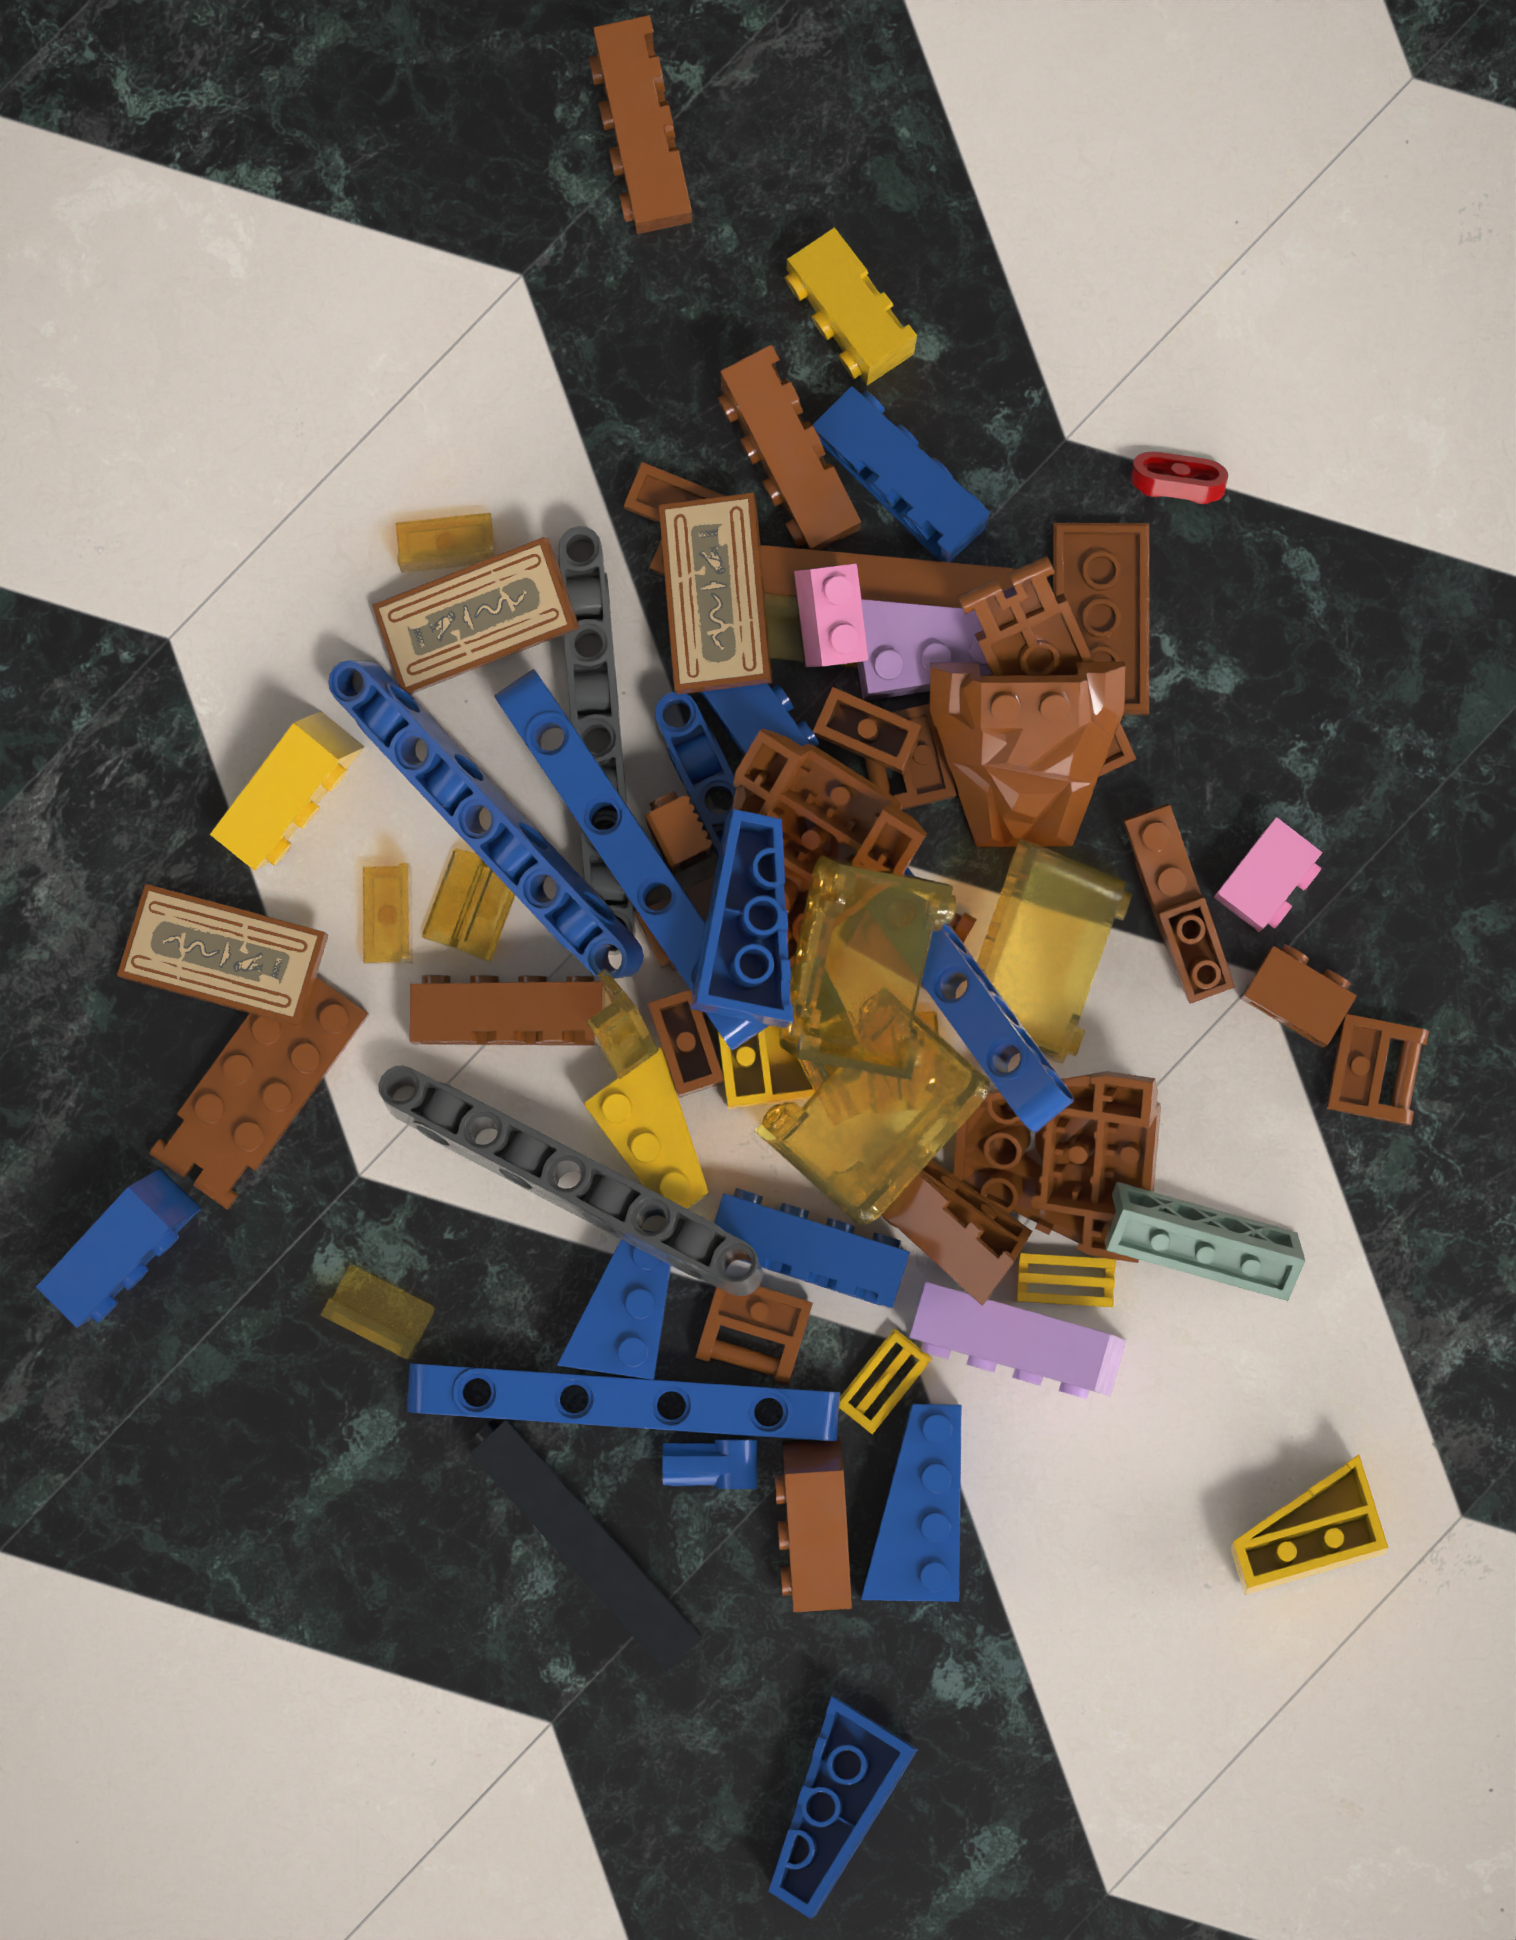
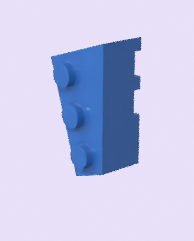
M160 1168L128 1186L36 1288L76 1328L91 1319L99 1323L118 1304L114 1297L124 1287L130 1290L145 1276L149 1270L145 1265L155 1255L158 1257L162 1256L180 1237L177 1233L202 1208Z
M620 1240L557 1365L654 1380L672 1266Z

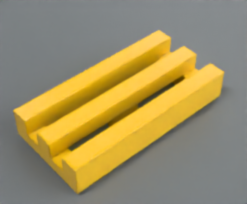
M1020 1253L1016 1302L1114 1308L1116 1260ZM1028 1264L1105 1268V1276L1100 1278L1028 1273ZM1027 1283L1104 1288L1103 1297L1027 1292Z
M894 1328L840 1396L839 1408L873 1434L933 1358L927 1353L921 1352L917 1345ZM896 1342L903 1347L901 1352L859 1405L854 1408L848 1402ZM911 1354L918 1359L917 1363L875 1416L869 1420L863 1414Z

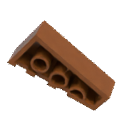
M650 15L593 27L597 55L589 56L588 58L594 85L603 83L607 101L598 102L604 131L614 129L617 147L609 148L614 176L624 175L627 192L619 194L624 221H634L637 234L692 223V210L679 149L675 145V132L671 111L664 95L665 87L659 56L655 55L653 27Z
M771 344L720 371L723 395L717 397V400L729 423L737 420L746 435L739 439L750 463L752 465L757 462L761 463L768 477L762 481V484L772 504L775 507L782 503L791 519L785 522L784 525L795 547L800 548L804 545L806 549L821 551L861 530L862 521L834 466L831 463L826 464L822 457L826 455L825 450L813 425L809 421L804 422L800 416L803 410L791 381L781 380L778 375L776 362L779 358Z
M422 975V984H410V1043L413 1045L605 1046V986L603 981H595L594 976H567L566 982H547V976L530 975L518 976V982L499 983V976L473 975L470 976V983H450L451 976Z

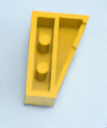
M835 227L787 259V271L789 274L784 277L787 285L799 301L807 298L816 311L811 316L815 326L826 340L831 337L836 340L843 351L838 355L839 360L853 379L860 376L868 386L914 355L917 334L909 324L903 328L890 309L893 307L891 300L885 292L881 294L878 292L867 276L869 274L867 269Z

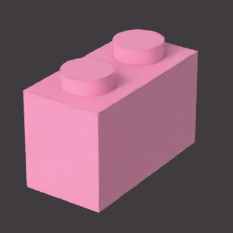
M857 564L794 571L806 667L868 661Z
M1276 817L1217 891L1214 898L1257 932L1264 929L1267 923L1275 929L1292 908V905L1285 901L1296 886L1304 891L1322 869L1315 862L1323 852Z

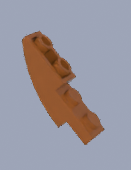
M1166 803L1122 819L1136 858L1135 865L1188 1003L1191 1004L1235 988L1206 900L1200 893L1171 805Z

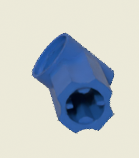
M720 1439L714 1440V1443H663V1485H714V1489H758V1440Z

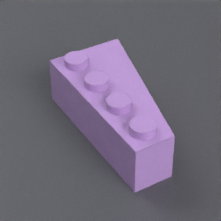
M861 599L868 661L857 662L864 701L930 691V662H979L980 676H993L974 635L983 630L975 611L965 614L962 608Z
M925 1282L909 1337L923 1342L921 1352L949 1359L951 1350L969 1355L966 1365L990 1372H995L997 1364L1015 1369L1012 1378L1041 1386L1043 1377L1061 1382L1060 1392L1087 1399L1089 1390L1111 1396L1126 1340L1109 1333L989 1299L982 1306L970 1294Z

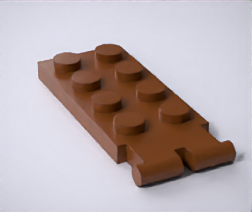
M1047 555L1008 573L1013 585L1010 589L1002 591L998 580L994 579L958 596L965 614L975 611L983 630L974 635L993 676L1076 675V662H1094L1067 599L1063 593L1054 596L1046 577L1055 572ZM1121 723L1118 725L1099 776L1136 760Z
M318 977L315 979L301 1027L250 1013L177 1113L178 1116L184 1119L183 1123L168 1143L160 1138L149 1154L183 1179L195 1164L201 1167L203 1171L193 1186L228 1210L239 1195L232 1190L234 1185L248 1166L255 1171L259 1169L369 1014Z

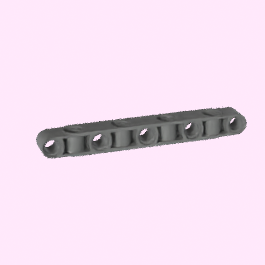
M577 526L566 531L559 541L560 572L580 629L564 635L570 718L572 725L583 741L586 735L595 729L604 730L610 735L611 742L606 750L599 753H591L627 805L607 573H605L603 549L600 538L595 531L588 527ZM584 540L593 545L595 548L594 554L589 560L575 562L568 556L569 547L576 541ZM588 634L599 637L603 642L600 653L590 658L583 657L576 651L578 640ZM612 807L600 809L594 817L595 828L603 824L614 826L618 819L617 810ZM580 826L584 880L635 937L634 905ZM612 945L608 954L619 955L621 952L616 946Z
M403 1065L394 1066L381 1076L379 1093L390 1114L403 1123L417 1129L438 1144L694 1278L705 1280L729 1294L746 1296L753 1293L760 1286L763 1273L754 1248L741 1239L725 1232L704 1217L448 1084L437 1082L410 1067ZM403 1086L415 1087L414 1093L409 1099L405 1101L393 1100L394 1094L399 1088ZM485 1129H495L498 1131L496 1138L489 1144L480 1145L475 1143L476 1137L481 1131ZM568 1172L581 1174L580 1181L576 1186L566 1189L558 1186L559 1180L564 1174ZM658 1215L666 1219L664 1226L656 1232L649 1233L642 1230L643 1223L651 1216ZM736 1260H745L751 1263L749 1271L741 1277H732L726 1274L728 1266Z

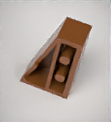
M915 1147L873 1204L886 1222L898 1228L982 1306L1013 1265L1033 1232Z
M840 1437L837 1438V1441L810 1439L782 1441L784 1474L775 1475L777 1504H786L787 1520L778 1521L779 1549L789 1550L790 1566L781 1567L782 1596L792 1595L793 1612L852 1609L844 1468Z

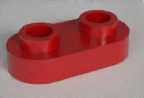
M1155 451L1137 455L1134 459L1131 473L1132 484L1147 496L1187 499L1198 504H1208L1221 499L1225 494L1228 481V471L1216 461Z

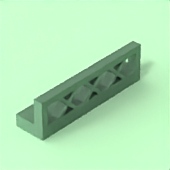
M1120 1182L1116 1183L1112 1193L1116 1214L1104 1240L1107 1251L1278 1299L1289 1300L1305 1263L1297 1232Z

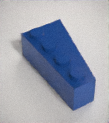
M851 386L813 424L823 448L937 561L952 562L986 529L990 512L972 493L966 491L953 479L952 474L940 461L934 457L930 458L918 447L919 443L916 438L903 425L898 424L895 426L882 414L885 411L884 407L871 393L865 390L860 394Z
M733 809L726 817L689 1009L781 1028H787L793 1023V1005L791 1004L790 995L791 971L787 944L788 918L784 893L785 869L782 819Z
M739 1188L735 1189L733 1196L723 1193L714 1224L753 1247L762 1268L888 1309L893 1308L910 1254L909 1251L899 1249L901 1240L874 1232L872 1240L853 1234L855 1230L854 1225L829 1217L826 1225L807 1220L809 1211L786 1203L781 1204L779 1211L762 1206L763 1196ZM739 1260V1261H742V1262L751 1264V1263H749L748 1261Z
M911 1403L861 1590V1600L959 1602L962 1405Z
M831 1696L820 1736L817 1739L811 1764L802 1786L792 1823L787 1832L768 1892L807 1917H815L917 1753L918 1748L838 1697Z

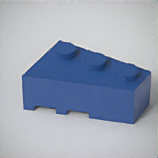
M767 683L699 692L728 737L734 741L743 756L746 755L758 732L763 728L784 735L800 746L806 744L819 745L817 738L807 723L803 720L796 724L788 713L794 707L779 684L773 688H770Z

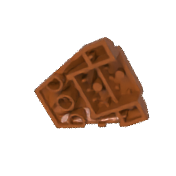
M930 662V714L936 726L976 847L1073 846L1124 713L1125 662H1076V675L980 676L979 662Z
M764 728L758 732L735 773L733 786L736 787L732 810L736 809L782 819L785 869L784 893L788 918L787 944L788 960H790L791 968L832 934L841 924L903 875L927 833L914 818L902 811V804L891 794L816 746L810 744L800 746L790 738Z
M1111 1071L1061 1078L1071 1092L1074 1102L1036 1133L1019 1119L998 1089L960 1096L958 1101L953 1175L1008 1214L1013 1211L1036 1222L1035 1229L1047 1235L1051 1231H1055L1079 1243L1076 1249L1090 1256L1138 1263L1139 1259L1107 1251L1104 1240L1116 1214L1112 1193L1117 1182L1154 1192L1161 1105L1157 1102L1158 1089L1155 1078Z

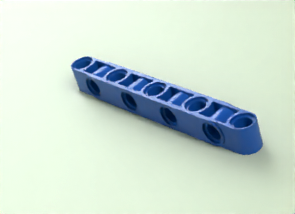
M348 660L340 662L333 667L328 680L329 689L333 697L355 719L364 734L545 928L598 979L608 981L629 977L637 973L643 964L644 958L643 949L638 940L616 918L613 911L422 706L375 662ZM356 671H359L363 677V687L359 693H356L352 685V679ZM419 739L424 740L427 746V756L423 762L418 759L415 751ZM483 807L489 810L492 818L491 825L487 831L483 829L479 820ZM547 876L553 878L556 883V895L552 900L546 896L543 888ZM612 945L616 946L621 952L622 961L618 969L612 967L608 959V953Z
M532 669L495 694L494 697L689 989L693 992L706 922L535 669ZM551 728L562 729L564 732L562 745L553 751L542 749V735ZM604 807L615 808L618 813L616 824L608 830L596 829L594 826L596 813ZM659 886L669 888L672 893L670 904L660 911L649 909L647 904L649 893ZM706 1012L732 1051L770 1026Z
M676 692L667 693L660 698L656 705L655 718L657 727L667 746L666 750L688 797L691 799L692 805L695 806L696 813L699 814L700 822L704 823V830L708 832V838L712 840L714 851L718 857L725 820L732 811V806L725 813L714 814L705 806V799L712 791L723 790L734 801L736 787L733 786L735 777L710 727H707L692 697L687 694L677 695ZM671 705H683L690 711V720L683 727H671L664 721V712ZM816 946L797 962H806L813 966L817 975L814 983L809 987L801 988L795 986L790 981L793 1014L810 1048L814 1050L829 1079L839 1084L853 1083L861 1077L865 1070L866 1054L855 1032L851 1016ZM838 1049H850L856 1054L858 1067L851 1074H839L832 1068L831 1056Z
M907 867L903 875L870 900L866 907L1015 1114L1030 1130L1036 1133L1074 1102V1098L1037 1044ZM915 909L913 920L904 927L906 916ZM967 980L966 991L961 997L956 999L957 988L962 982ZM1020 1053L1018 1066L1013 1071L1008 1072L1011 1058Z
M409 1364L406 1412L837 1441L840 1392ZM474 1378L485 1380L491 1387L492 1394L487 1404L480 1407L473 1406L465 1397L466 1385ZM570 1385H579L588 1394V1405L580 1413L569 1412L562 1405V1392ZM669 1391L678 1392L683 1396L686 1403L683 1415L673 1420L666 1419L658 1410L659 1398L662 1394ZM764 1398L776 1399L780 1402L783 1409L782 1418L773 1426L762 1425L755 1418V1406Z

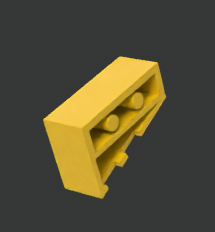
M322 711L294 722L210 835L254 871L269 863L275 866L291 848L292 843L288 841L298 827L303 829L314 818L320 809L317 804L328 791L334 790L348 772L347 768L365 746Z
M770 1025L733 1051L718 1032L728 1110L824 1098V1093L791 1025L787 1028Z
M661 1046L583 1104L644 1187L686 1209H690L709 1195V1191Z
M1360 1454L1233 1541L1230 1549L1244 1595L1385 1555L1389 1547Z

